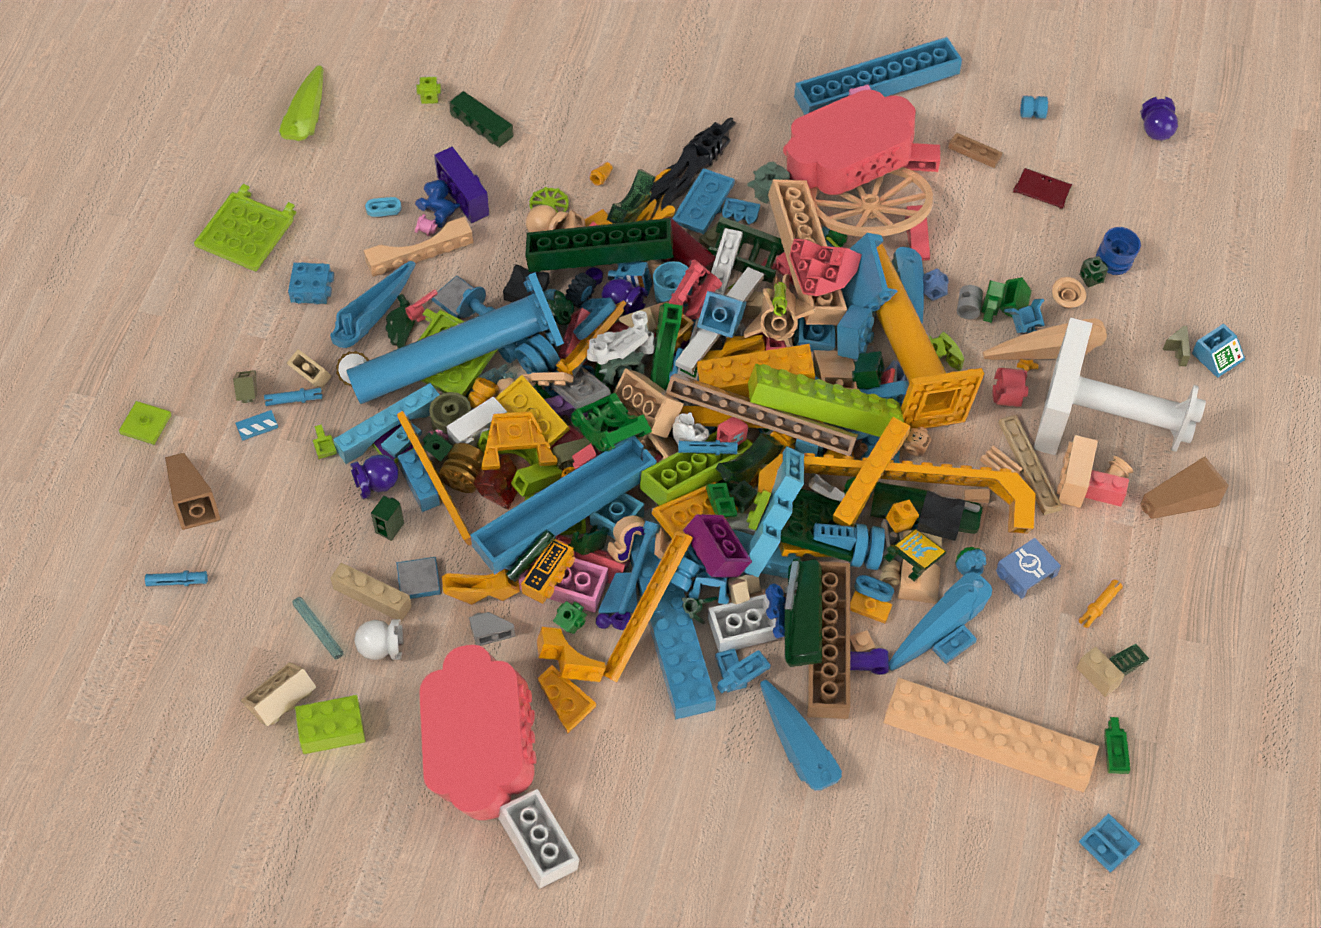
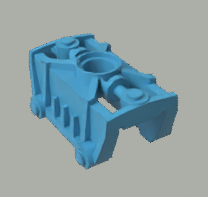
M700 568L696 579L693 581V589L689 591V598L699 599L703 585L720 586L718 603H729L728 579L730 577H711L706 570Z

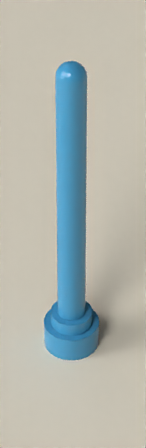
M645 521L643 533L645 536L618 610L620 614H625L652 537H655V534L659 532L660 525L653 522Z

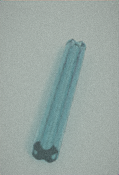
M297 597L292 601L293 606L332 657L336 660L342 657L343 650L303 598Z

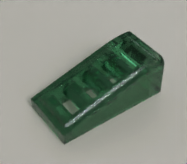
M1134 644L1113 655L1109 660L1126 676L1147 662L1149 657L1137 644ZM1133 651H1135L1141 657V659H1138L1136 655L1133 653ZM1127 655H1130L1135 660V662H1133ZM1124 658L1129 663V665H1127L1122 659Z

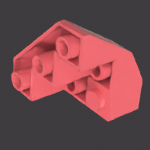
M794 239L789 255L802 293L809 296H820L844 288L857 273L862 254L848 248L820 246L806 239Z

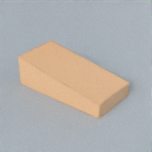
M965 489L964 500L989 503V489Z

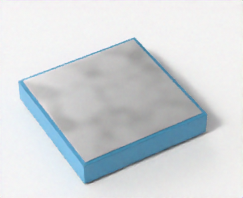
M455 276L438 291V294L432 298V301L450 315L460 319L461 316L456 312V309L463 299V293L469 288L472 290L473 287L460 277Z
M436 557L396 562L399 589L401 592L408 594L410 599L441 594Z

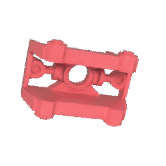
M696 260L691 261L692 264L685 271L686 274L676 291L672 293V298L669 301V304L681 306L688 302V310L685 316L690 320L700 318L707 291L715 292L716 289L722 286L720 279L710 273ZM707 274L708 276L703 284L698 285L700 282L698 280L699 277ZM692 287L693 292L691 295H688V292Z

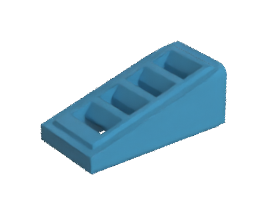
M818 523L814 525V540L850 551L856 542L857 532L855 527Z

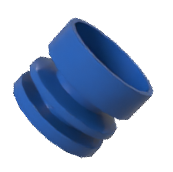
M1111 228L1105 233L1095 257L1100 256L1102 261L1107 264V273L1112 275L1124 274L1132 267L1140 251V239L1136 233L1128 228Z

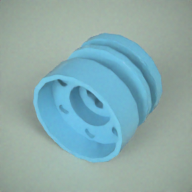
M672 261L665 262L655 269L653 282L657 304L672 298V293L676 291L686 274L685 271L689 269L686 265ZM692 287L689 290L688 295L692 294ZM688 302L684 303L683 307H686L688 305Z

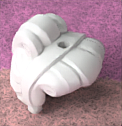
M691 412L678 415L673 424V436L677 444L679 440L705 441L709 437L708 429L700 423L694 424V417Z

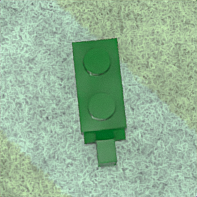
M1110 717L1108 728L1104 730L1108 774H1129L1131 769L1127 733L1124 729H1120L1119 717Z

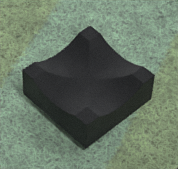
M515 264L510 280L503 290L504 301L515 302L532 295L531 291L527 292L523 283L526 281L525 277L532 273H536L544 293L550 283V274L544 271L529 272L523 266Z
M927 490L917 531L956 541L966 500L942 497Z

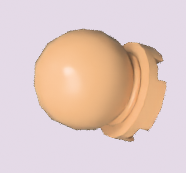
M547 205L536 206L527 215L528 232L561 229L568 213L564 211L557 213L554 208Z

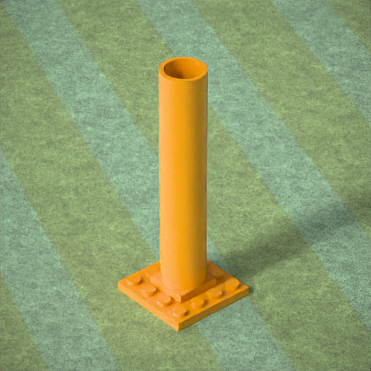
M881 243L877 247L886 284L888 288L896 289L897 293L875 313L909 382L901 406L904 423L909 425L910 429L917 427L926 429L963 423L967 419L984 372L982 368L946 373L883 243Z

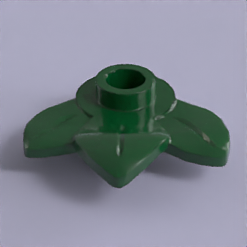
M555 290L553 300L546 299L555 322L559 325H567L571 322L574 305L571 300H566L564 293Z

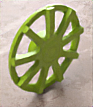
M544 187L533 192L529 206L532 209L533 205H547L556 211V206L564 208L563 211L566 212L569 200L568 196L559 188ZM545 192L546 197H543L540 194ZM548 192H554L552 196L548 194ZM557 194H560V195L562 196V197L555 198V196H556ZM535 197H538V198L541 199L542 201H533V200H534ZM561 200H565L566 205H565V204H561V203H557V202H558V201H561Z

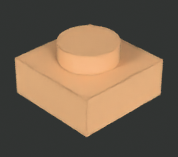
M868 630L850 636V645L854 652H870L876 648Z

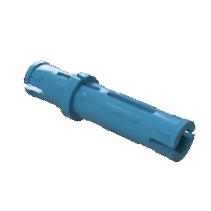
M321 387L307 390L300 388L299 391L264 394V400L273 399L266 401V406L300 401L306 403L308 400L323 399V394H314L321 393Z
M679 440L678 453H714L715 456L720 454L737 455L738 443L720 442V440H716V442Z
M184 570L182 573L145 575V585L147 587L162 585L189 586L190 584H207L208 582L207 571L189 572Z

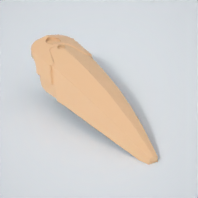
M1096 318L1082 320L1093 323L1085 355L1094 348L1102 346L1107 338L1103 322ZM1068 323L1037 330L1003 342L984 351V359H1057Z

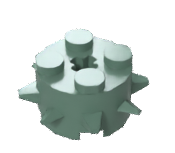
M768 162L766 165L758 168L757 171H753L755 179L747 183V186L754 189L755 198L768 204L770 202L768 193L773 179L789 180L790 175L784 167L777 165L775 162Z
M632 351L623 359H612L606 364H601L599 373L605 375L602 383L604 385L610 384L616 388L625 368L644 374V367L646 365L640 362L644 353L639 352L635 354Z

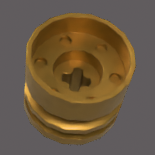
M455 443L447 456L448 460L444 462L443 467L439 471V477L447 486L463 493H473L481 481V476L486 471L481 469L484 453L472 445Z

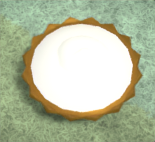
M348 351L346 354H342L336 365V374L339 376V380L345 385L352 387L346 370L369 361V358L357 351Z

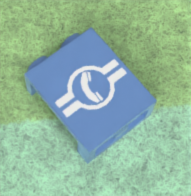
M1033 538L1000 560L996 572L999 578L1005 580L1010 586L1011 591L1023 599L1029 588L1047 576L1051 579L1056 577L1061 565L1036 538Z

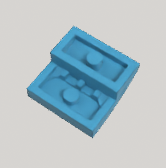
M1109 813L1078 841L1110 873L1140 846V843Z

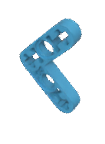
M611 298L589 299L580 306V309L584 308L590 314L573 331L579 340L588 337L616 309L617 306Z

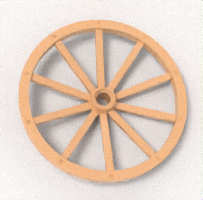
M901 167L889 173L906 179L880 198L878 193L884 176L876 179L872 194L866 195L861 185L856 187L861 199L847 192L838 194L853 203L816 200L820 192L818 187L811 188L810 193L820 224L841 234L863 237L866 233L888 236L911 229L928 216L933 205L932 188L921 175L908 168ZM911 182L915 183L923 191L921 194L886 201ZM925 199L919 211L890 208V206ZM818 206L854 210L828 217ZM881 212L911 217L893 224ZM862 214L856 226L837 221ZM876 217L886 225L863 227L867 219Z

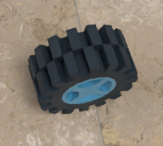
M580 272L575 276V279L571 280L572 283L568 285L569 288L566 290L567 294H565L566 300H571L573 305L579 308L585 301L592 298V293L595 292L594 289L597 286L595 285L597 283L596 280L584 272Z

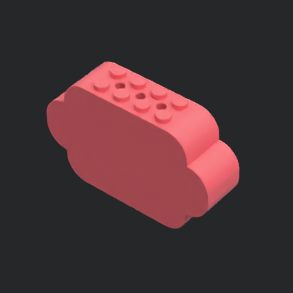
M862 90L795 119L791 125V139L787 143V171L790 175L789 179L805 180L808 183L809 189L818 187L823 193L838 195L905 166L910 161L911 144L914 140L916 114L914 106L901 96L884 97L875 90Z
M479 645L459 646L447 654L443 662V669L428 674L420 686L424 782L432 792L452 803L469 817L475 820L495 819L499 817L500 807L511 802V795L525 791L531 785L534 778L536 754L533 751L532 743H535V735L533 730H531V723L534 721V717L529 703L532 702V694L528 689L526 680L510 664L504 661H497L486 649Z

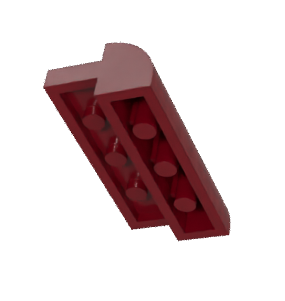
M666 217L671 220L673 258L660 260L664 263L680 262L688 268L692 264L691 261L696 260L711 273L716 257L671 217ZM707 274L699 277L698 280L700 282L698 285L702 284Z

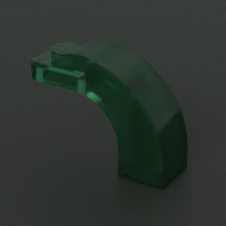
M638 169L628 194L621 202L612 204L606 220L613 224L634 222L651 197L652 192L650 190L656 177L642 169Z

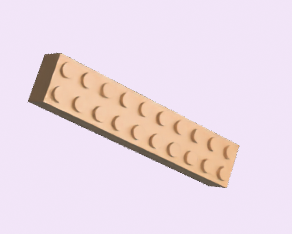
M773 179L768 197L799 300L813 306L815 309V313L804 316L806 324L838 325L847 311L841 289L820 296L804 295L789 257L794 239H806L820 246H827L808 183L805 180Z
M899 677L883 722L1083 793L1089 784L1099 749L1097 745Z

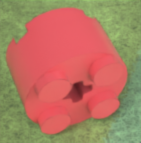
M998 368L994 376L997 382L996 385H993L992 389L994 403L997 405L1021 407L1023 397L1028 395V386H1025L1027 371Z

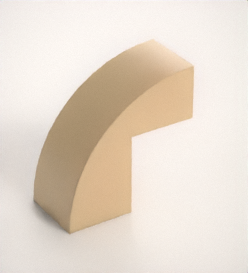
M742 572L739 577H730L728 579L731 602L734 604L750 600L749 594L761 591L759 578Z

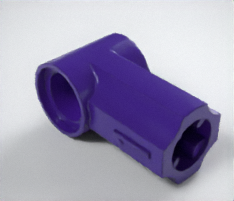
M877 648L870 652H850V670L871 671L877 675L886 674L889 672L888 651Z

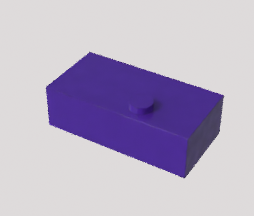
M452 146L434 154L438 180L446 182L450 196L455 203L460 204L459 208L472 224L489 216L487 191L482 186L479 177L472 173Z

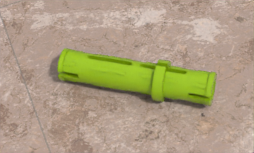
M778 282V285L776 283L774 286L775 291L772 305H774V313L777 316H782V313L783 315L785 314L787 306L786 285L783 282Z

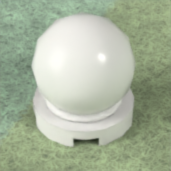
M392 619L390 625L381 620H371L362 624L355 634V645L358 652L371 660L383 659L388 654L391 655L392 660H401L402 652H399V644H403L402 625H399L401 619Z

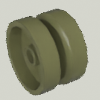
M454 392L443 393L437 396L431 402L429 409L433 431L441 430L444 434L448 435L447 426L471 411L468 399Z

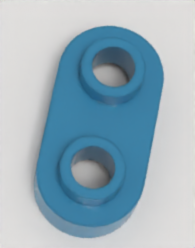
M860 575L856 578L854 588L857 592L882 602H888L892 599L894 588L890 584L866 575Z

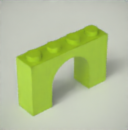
M489 430L482 432L477 443L478 448L483 453H485ZM536 448L498 451V455L512 453L521 456L530 464L529 467L517 470L511 483L522 497L542 491L560 480L562 471L558 469L557 465L539 466Z

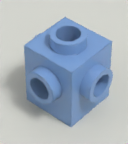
M938 268L924 274V294L932 301L948 295L949 279L947 275Z

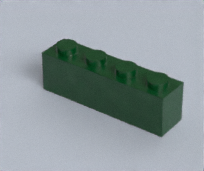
M462 91L449 101L450 114L462 121L465 126L472 128L478 135L486 138L491 144L500 148L513 137V125L465 91Z

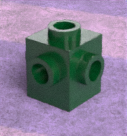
M1100 256L1088 258L1083 261L1079 275L1087 287H1091L1104 282L1108 267Z

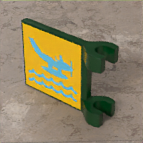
M915 528L898 543L889 546L886 550L888 553L883 558L891 562L897 555L902 557L913 566V572L908 577L915 582L924 571L942 558L946 551Z

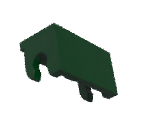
M594 525L589 534L585 533L579 539V531H576L568 546L583 556L603 549L609 528L603 527L601 530L596 531L597 525Z

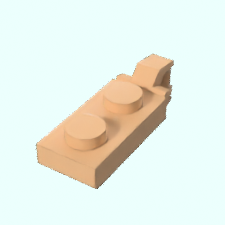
M564 372L522 374L533 387L536 383L539 386H549V383H554L556 386H566V383H573L574 377Z

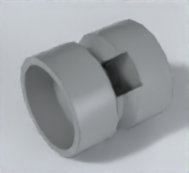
M966 285L960 289L956 311L960 317L970 320L980 316L983 298L981 288L974 285Z

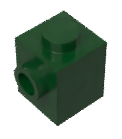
M435 430L432 434L428 432L422 440L424 442L423 448L439 461H442L453 447L450 441Z

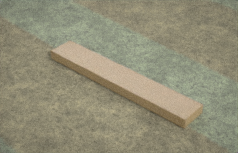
M1017 414L999 419L998 423L1019 466L1023 468L1022 472L1029 487L1036 493L1035 499L1043 515L1061 511L1062 505Z

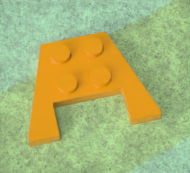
M532 412L493 414L481 467L482 470L499 469L498 451L536 448L539 466L557 465L558 461L556 456L553 455L548 441L543 437L542 430Z

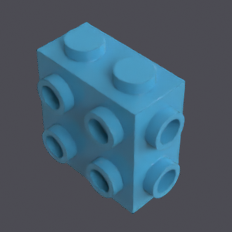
M293 263L288 289L290 301L298 304H327L328 297H331L332 293L330 283L334 282V272H331L330 264Z

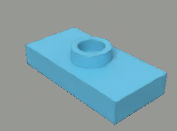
M411 423L418 437H420L422 435V430H420L413 423ZM401 426L381 446L396 458L412 443Z

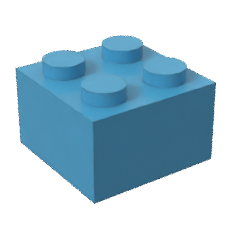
M851 305L837 325L838 356L857 360L860 353H866L867 346L874 339V332H872L874 324L872 309Z

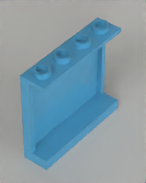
M866 233L850 248V250L860 253L862 256L857 273L841 289L847 310L851 305L872 309L873 314L897 293L896 289L887 287L877 247L883 242L882 235Z

